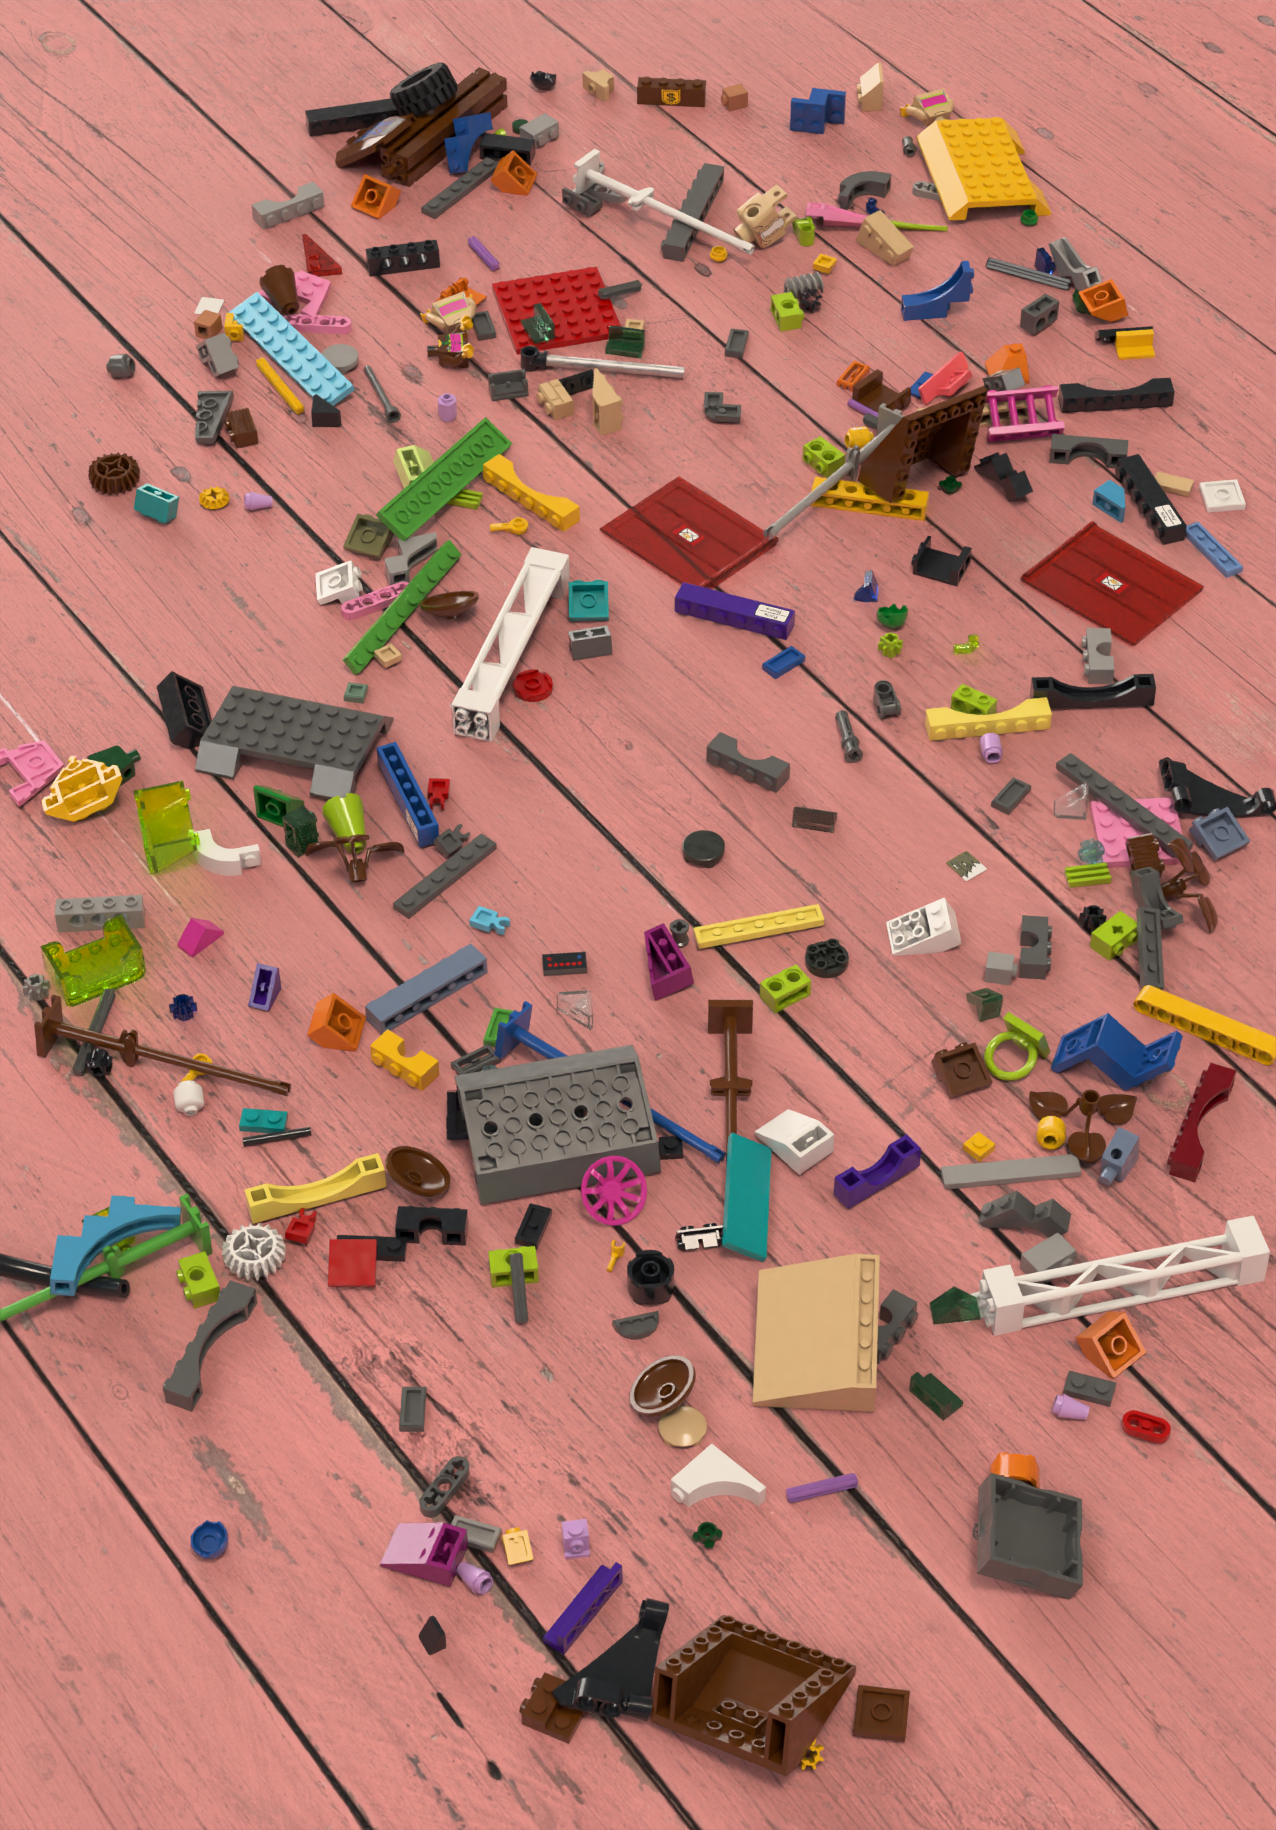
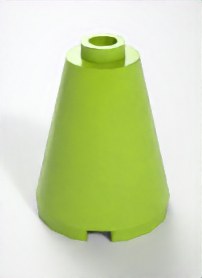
M346 793L347 797L340 798L338 795L323 805V817L337 837H349L356 834L366 835L363 802L359 795ZM366 841L354 842L356 854L363 851L367 844ZM350 843L342 844L348 852L352 853Z

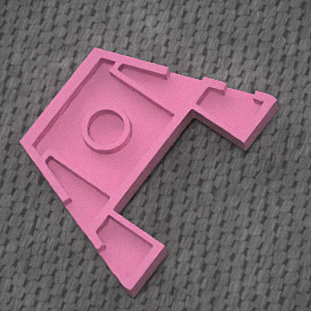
M299 271L295 273L298 301L307 304L301 310V314L317 315L322 309L323 301L326 300L329 294L331 282L307 272ZM263 290L258 292L269 304L273 302Z
M44 740L19 745L18 749L14 750L0 749V766L10 762L26 782L9 790L10 797L18 807L22 806L55 779L62 768H64V764Z

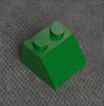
M255 785L253 787L258 818L293 831L305 817L304 800L268 786Z

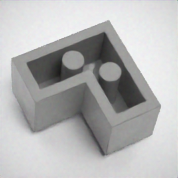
M225 332L205 339L196 346L202 363L208 362L214 378L234 371L239 367V360L236 354H233L231 340L228 336L226 337Z

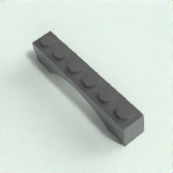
M230 1280L226 1288L221 1289L218 1301L208 1311L207 1319L203 1324L199 1325L194 1340L188 1343L185 1354L181 1360L177 1361L172 1376L164 1382L163 1392L166 1403L191 1412L193 1411L203 1394L201 1368L208 1350L226 1331L248 1320L257 1305L255 1288Z

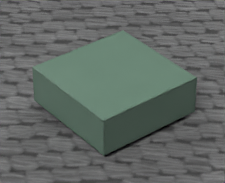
M348 682L344 693V701L364 704L369 690L368 685Z

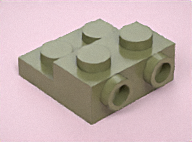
M357 513L343 548L346 551L380 560L385 547H389L394 533L380 519L374 518L369 514L362 515Z

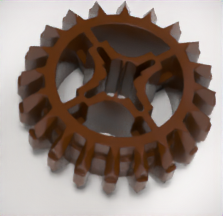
M119 452L117 454L111 453L110 455L103 454V457H97L96 461H92V465L89 466L88 477L92 488H95L96 492L101 491L102 494L108 493L109 495L112 493L118 495L121 492L125 494L126 490L132 491V487L137 486L140 478V468L137 461L132 456H127L126 453L122 455Z

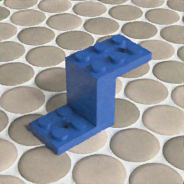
M1107 1013L1063 1035L1051 1069L1055 1073H1059L1065 1069H1070L1079 1062L1089 1059L1126 1091L1132 1087L1139 1086L1149 1079L1152 1080L1164 1072L1171 1071L1175 1066V1059L1180 1050L1183 1035L1176 1030L1148 1045H1144Z

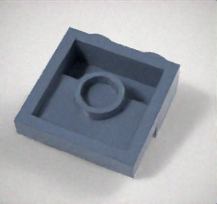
M1228 807L1221 810L1216 808L1207 817L1203 818L1200 816L1192 821V826L1189 829L1199 847L1205 846L1214 861L1248 845L1250 839Z

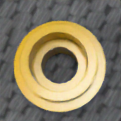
M715 246L710 252V258L716 262H722L728 257V253L723 246Z

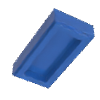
M790 646L764 662L762 669L774 679H777L805 662V655L793 646Z

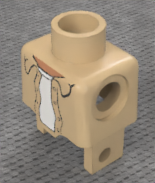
M776 184L765 194L761 195L757 192L737 210L741 224L733 229L736 237L749 243L754 241L760 248L765 249L786 235L784 229L798 219L797 215L787 206L778 213L774 207L788 197L787 193Z

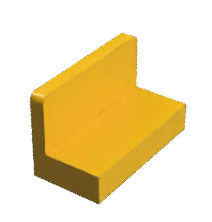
M1153 329L1116 332L1115 350L1118 359L1154 358L1155 352L1152 346L1154 338Z

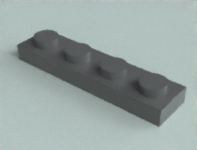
M1139 906L1136 909L1140 986L1143 988L1146 985H1150L1163 990L1164 973L1160 909Z

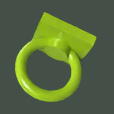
M1008 1012L1003 1018L1008 1031L998 1034L988 1043L984 1054V1061L989 1072L996 1078L1004 1081H1015L1025 1077L1033 1070L1038 1054L1046 1059L1051 1051L1043 1033ZM1007 1040H1012L1019 1048L1029 1052L1026 1064L1014 1072L1000 1070L993 1060V1054L997 1046Z

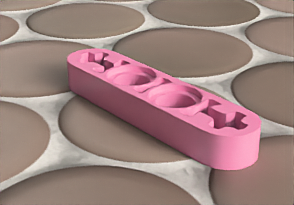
M304 314L283 315L298 332L347 334L351 331V320L347 317Z
M399 582L344 602L341 606L342 617L346 620H354L389 607L409 582ZM383 596L391 597L389 599H382ZM367 602L373 603L372 605H369V606L364 605V603H367Z

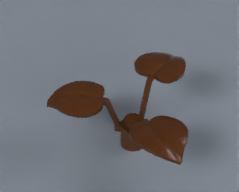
M356 834L349 837H337L333 841L311 843L307 845L305 854L307 856L323 848L337 847L346 865V870L349 872L350 882H362L367 880L366 869H369L368 863L372 852L395 850L404 853L405 851L404 846L399 842L373 845L367 848L365 862L363 863L362 859H357L354 842L366 841L370 838L369 835ZM345 843H350L353 860H350V864L341 847Z
M1181 838L1174 839L1167 846L1174 851L1184 869L1167 882L1161 884L1164 898L1168 900L1176 896L1178 899L1197 897L1210 934L1214 931L1218 922L1217 913L1211 900L1208 897H1204L1202 893L1183 894L1186 890L1185 882L1195 877H1198L1201 885H1208L1210 883L1209 872L1198 853L1195 851L1191 852L1185 840ZM1193 870L1195 871L1194 874L1184 879L1180 878L1186 872L1190 873Z
M1086 1090L1083 1092L1082 1097L1077 1098L1076 1102L1068 1109L1067 1100L1058 1093L1034 1091L1029 1093L1031 1110L1039 1120L1047 1116H1055L1061 1119V1115L1067 1116L1079 1105L1081 1113L1087 1116L1085 1133L1074 1132L1069 1137L1067 1145L1069 1151L1075 1157L1089 1163L1098 1161L1106 1149V1142L1101 1134L1089 1133L1091 1116L1098 1111L1099 1115H1104L1107 1122L1122 1125L1132 1118L1137 1097L1132 1095L1109 1094L1100 1097L1097 1091Z

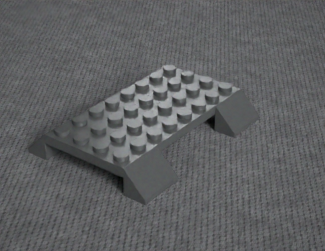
M232 686L200 740L195 771L234 780L242 766L240 754L314 769L310 796L329 800L338 795L340 798L347 797L346 793L354 794L357 790L355 776L379 733L387 734L394 718Z

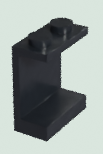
M927 536L924 543H920L918 553L912 557L913 574L957 587L971 563L972 548L964 546L960 555L956 556L931 549L932 536Z

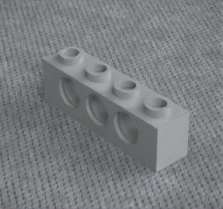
M143 895L56 899L55 919L58 932L145 928Z

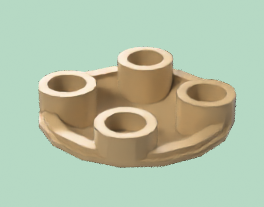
M678 1406L661 1416L658 1428L665 1445L669 1447L698 1446L702 1443V1438L706 1434L707 1423L700 1411L688 1406Z

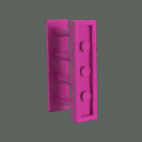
M1045 385L1041 388L998 392L996 390H989L986 403L990 405L993 426L988 430L987 441L1049 437L1052 434L1062 435L1065 429L1064 421L1056 420L1052 399L1057 395L1058 386ZM1045 398L1048 422H1037L1034 399ZM1026 400L1029 424L1021 425L1018 422L1015 401ZM997 402H1008L1010 426L1000 425Z

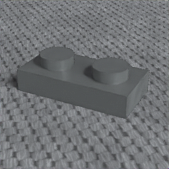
M1069 1370L1063 1394L1110 1407L1116 1389V1382Z

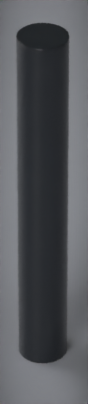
M304 1127L243 1137V1145L245 1147L312 1136L311 1128Z

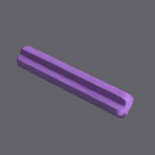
M475 236L468 238V245L492 271L500 268V263Z
M855 1473L803 1484L787 1488L786 1497L788 1502L792 1503L857 1487L858 1479Z

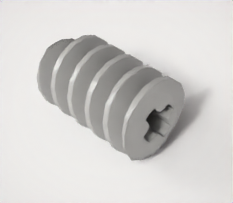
M819 272L808 273L806 276L802 274L799 277H788L784 282V292H792L795 299L798 297V294H800L801 298H804L801 293L806 292L807 294L808 288L813 292L816 289H820L821 293L824 291L823 280Z

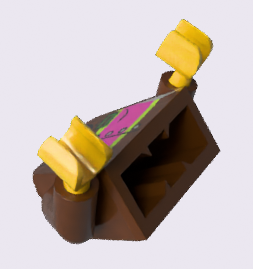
M465 315L460 320L462 326L459 325L449 334L439 335L438 345L427 346L428 357L439 356L440 366L469 368L468 358H472L474 348L467 341V331L465 329H472V319Z

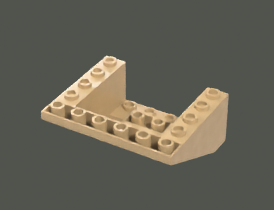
M851 1254L759 1270L753 1406L874 1412L877 1378L880 1255Z

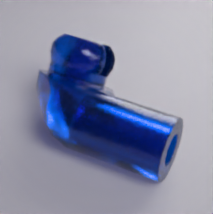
M868 198V202H866L868 214L871 215L881 210L876 206L877 199Z

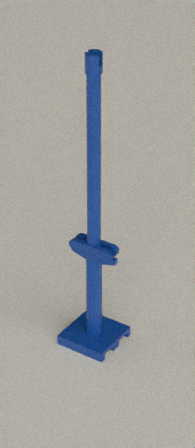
M527 1001L523 1003L521 1012L514 1010L509 1014L507 1024L500 1022L498 1025L494 1055L499 1059L504 1058L520 1043L547 1059L568 1055L529 1032L533 1005ZM627 1100L620 1102L629 1108L632 1107V1104ZM650 1108L653 1122L702 1152L717 1164L724 1160L726 1152L713 1144L707 1143Z

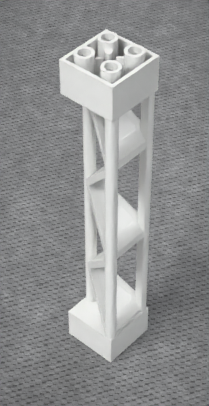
M531 547L524 565L464 684L452 702L453 734L488 742L493 741L500 727L499 699L549 598L563 599L568 589V582H570L569 555ZM523 584L526 613L509 612ZM498 634L500 663L483 662Z
M1249 1216L1227 1221L1224 1235L1015 1277L1011 1265L985 1269L982 1273V1280H979L981 1292L977 1295L979 1307L981 1309L984 1308L986 1326L991 1327L993 1335L996 1336L1021 1331L1022 1328L1202 1291L1261 1282L1265 1280L1270 1250L1255 1217ZM1222 1245V1249H1221V1250L1212 1249V1248H1207V1247ZM1170 1255L1155 1270L1123 1266V1264ZM1183 1256L1193 1261L1189 1263L1179 1264ZM1206 1269L1220 1277L1219 1279L1162 1290L1170 1276ZM1083 1273L1066 1288L1034 1283ZM1097 1273L1107 1278L1105 1280L1092 1282ZM1120 1286L1134 1295L1075 1308L1083 1295L1089 1292ZM1034 1304L1047 1312V1314L1023 1318L1024 1306Z

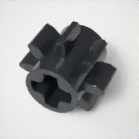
M808 288L807 294L801 293L804 300L800 301V303L806 304V310L812 307L813 311H815L816 305L822 306L819 299L823 298V296L817 295V289L812 293ZM809 295L816 297L813 304L807 302V299H810Z
M1096 905L1084 907L1083 913H1080L1079 916L1082 928L1093 932L1105 923L1107 916L1103 915L1104 909Z
M94 1049L92 1054L87 1053L85 1069H88L89 1073L94 1076H103L105 1071L111 1072L113 1057L109 1056V1053L104 1049Z

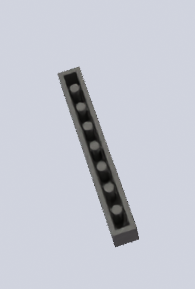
M704 163L697 172V178L693 179L692 188L688 189L687 198L683 199L682 208L678 209V211L704 222L724 182V166ZM673 219L671 229H668L666 239L661 243L663 258L684 262L699 230Z

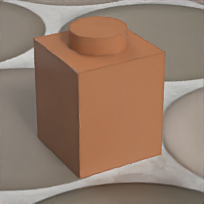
M742 84L722 88L721 103L729 112L748 107V92Z
M204 310L194 321L196 337L208 339L216 336L223 329L221 314Z

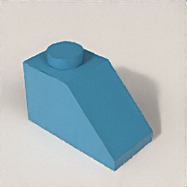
M1108 480L1094 490L1092 505L1122 523L1126 507L1124 488Z

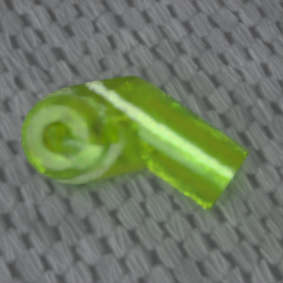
M970 634L965 644H953L954 654L973 652L979 646V636L977 634Z

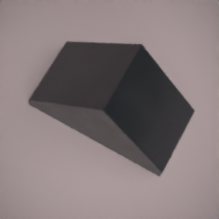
M317 394L313 395L311 409L312 427L342 426L341 411Z

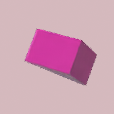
M191 918L177 946L193 958L224 935V931L209 920Z

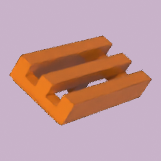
M853 361L839 377L836 386L840 387L843 385V389L849 387V391L853 392V386L867 376L870 372V366Z

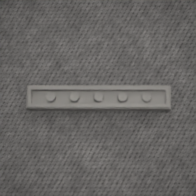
M1073 1154L943 1166L941 1167V1176L944 1189L946 1190L1081 1177V1168L1078 1158Z

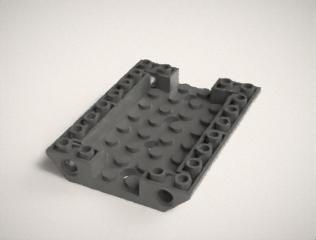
M633 1045L454 1076L461 1113L467 1128L472 1153V1166L481 1205L579 1188L588 1168L597 1160L607 1156L628 1158L640 1168L644 1176L661 1173L657 1135L639 1057ZM627 1100L632 1104V1107L629 1110H624L619 1106V1103ZM578 1108H583L586 1110L587 1116L578 1118L574 1111ZM537 1116L541 1118L542 1124L533 1126L529 1120L531 1117ZM492 1124L496 1126L497 1131L494 1134H488L484 1131V1127ZM612 1161L614 1177H616L622 1170L624 1163ZM604 1163L595 1170L603 1178H606L607 1165ZM630 1167L628 1173L625 1175L623 1179L634 1178L638 1176L636 1175L635 1171ZM590 1175L587 1186L597 1184V1179Z

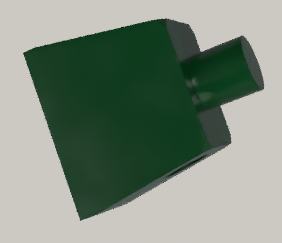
M113 746L87 756V759L105 763L107 767L112 765L118 766L123 778L120 784L122 786L135 776L134 763L141 760V757L136 749L126 753L120 746Z

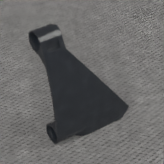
M1169 757L1158 762L1164 789L1170 792L1174 809L1178 812L1208 816L1216 808L1221 810L1228 807L1234 817H1251L1270 814L1276 810V798L1271 788H1261L1251 797L1247 798L1201 778L1189 771L1183 762L1174 761Z
M650 1598L643 1600L637 1624L599 1657L552 1691L561 1706L609 1718L625 1715L648 1721L653 1702L651 1690L662 1631L668 1616L669 1603Z

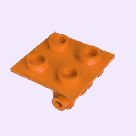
M461 277L456 283H452L446 290H443L436 302L464 291L466 298L469 297V294H472V298L477 306L487 296L469 288L468 279Z

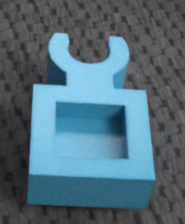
M478 906L470 918L469 924L471 927L486 932L495 929L498 934L504 935V926L510 927V919L498 917V912Z

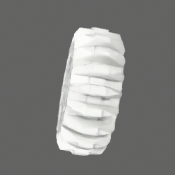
M250 1222L249 1227L241 1225L239 1231L233 1229L232 1235H227L226 1242H223L222 1257L226 1268L230 1270L232 1275L237 1274L239 1279L245 1276L247 1281L251 1277H255L258 1281L259 1277L264 1276L267 1279L268 1273L275 1274L276 1268H281L282 1261H285L286 1247L283 1237L278 1234L277 1229L271 1230L269 1224L265 1227L261 1223L253 1226Z

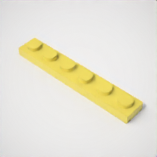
M819 904L695 927L693 928V934L698 948L702 949L823 926L824 917Z

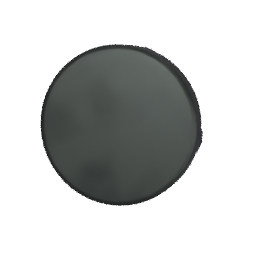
M699 830L692 832L683 841V858L686 862L703 865L705 868H713L725 853L724 840L720 835L712 831Z
M831 938L827 941L807 946L805 965L813 975L821 978H833L846 971L849 955L837 939Z

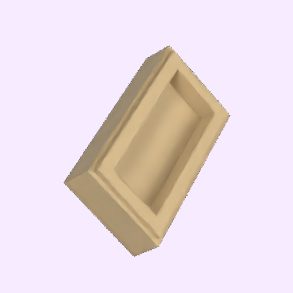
M1157 472L1155 475V479L1163 491L1189 497L1194 480Z

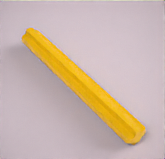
M263 357L257 359L256 366L293 411L298 415L304 413V405Z

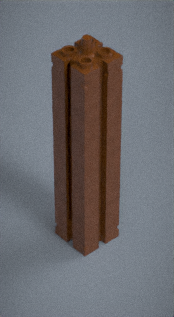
M478 67L474 73L472 72L458 83L457 92L449 100H446L437 108L416 117L411 125L387 144L380 146V157L383 161L381 164L382 176L391 180L396 178L398 183L408 187L412 186L415 181L417 182L447 157L444 139L456 136L453 119L490 112L492 120L501 113V110L508 107L507 95L503 94L507 90L506 78L498 74L490 76V71Z

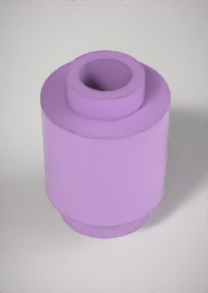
M445 393L438 398V413L442 421L451 422L457 416L456 397L449 393Z
M995 733L984 734L979 740L982 756L988 763H997L1003 755L1000 737Z

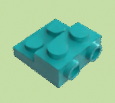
M582 580L568 582L569 621L609 620L608 581L594 580L592 582H584Z

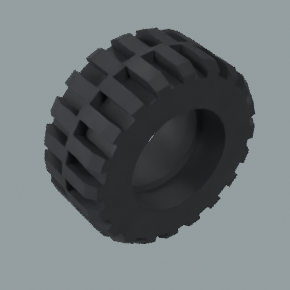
M439 62L425 67L399 82V84L391 89L390 98L400 116L413 113L415 117H419L449 100L457 92L458 84L448 66L443 62Z

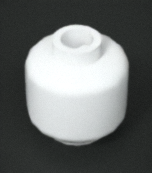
M187 1080L180 1082L174 1089L173 1095L177 1111L187 1116H192L204 1107L203 1089L195 1081Z

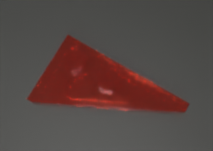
M302 234L307 273L317 277L342 275V267L307 234Z

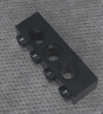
M437 240L392 244L366 249L367 268L370 277L440 268Z

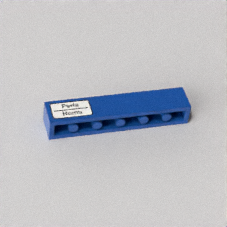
M393 742L377 747L378 766L419 847L434 844L433 841L439 836L438 822L398 744Z

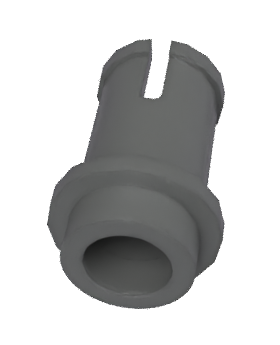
M906 136L902 140L903 152L907 156H913L917 151V147L913 143L912 137Z

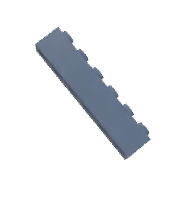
M471 943L464 948H460L454 954L442 959L437 964L423 970L420 974L406 980L400 986L389 990L383 996L365 1006L366 1021L381 1035L387 1029L389 1031L395 1029L487 974V958Z

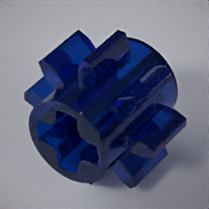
M180 994L173 997V1004H169L170 1013H173V1019L187 1021L194 1018L193 1012L197 1011V1003L194 1002L193 996L189 997L186 994Z

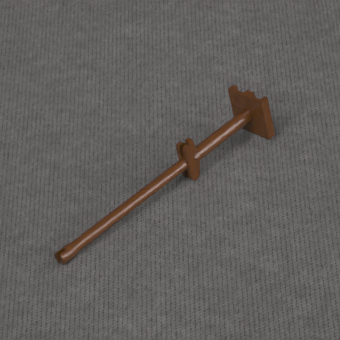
M51 996L52 1006L51 1008L45 1007L43 1009L42 1023L35 1022L34 1024L37 1056L46 1058L58 1036L118 1051L123 1062L130 1067H133L138 1057L141 1056L269 1090L272 1093L288 1096V1092L290 1093L291 1083L271 1080L138 1044V1033L135 1030H130L129 1033L123 1030L120 1038L65 1024L63 1023L60 996Z
M708 1000V1034H724V1077L711 1079L710 1086L711 1095L725 1096L726 1166L728 1136L732 1132L737 1134V1096H750L751 1086L753 1085L752 1080L738 1077L737 1034H752L753 1000Z

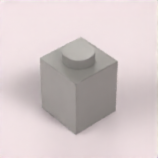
M988 951L985 982L1011 985L1012 977H1016L1018 964H1014V955Z

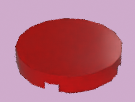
M525 670L519 673L516 679L513 680L514 694L526 702L542 701L548 698L553 690L552 678L548 673H541L539 670Z

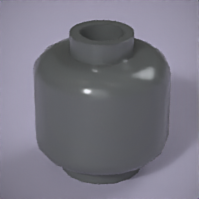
M126 353L116 354L109 358L106 368L115 379L127 378L135 371V361Z

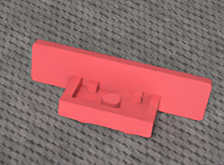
M963 352L956 354L918 388L923 404H928L937 395L950 397L960 387L966 385L972 374L970 370H967L968 364Z

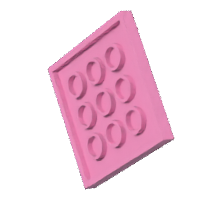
M1172 798L1134 799L1182 834L1178 813L1174 809ZM1091 801L1090 810L1101 863H1107V868L1131 867L1125 842L1129 837L1144 834L1102 802ZM1159 846L1160 850L1157 852L1159 858L1163 859L1164 865L1181 864L1179 859Z

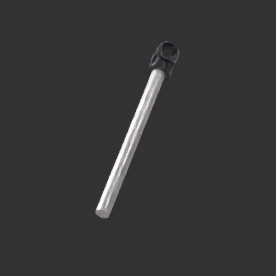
M525 346L520 350L521 368L527 372L536 371L539 367L546 370L547 366L587 370L597 368L599 371L684 378L685 367L548 355V351L539 352L534 346Z

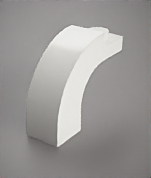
M210 829L189 833L191 849L195 860L209 872L224 876L242 875V868L261 865L258 844L227 849L218 846L213 841Z

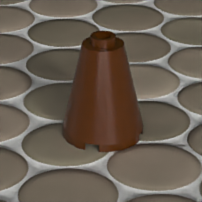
M276 265L265 271L266 274L260 277L259 284L261 289L283 314H295L299 309L295 274L292 268H286L285 265Z

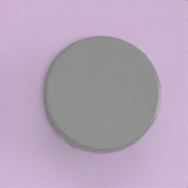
M336 344L322 352V355L342 375H345L348 370L359 364L358 352L350 345Z

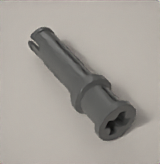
M838 711L835 718L842 736L841 747L845 750L844 757L847 762L856 763L863 757V752L859 748V739L854 736L847 711Z

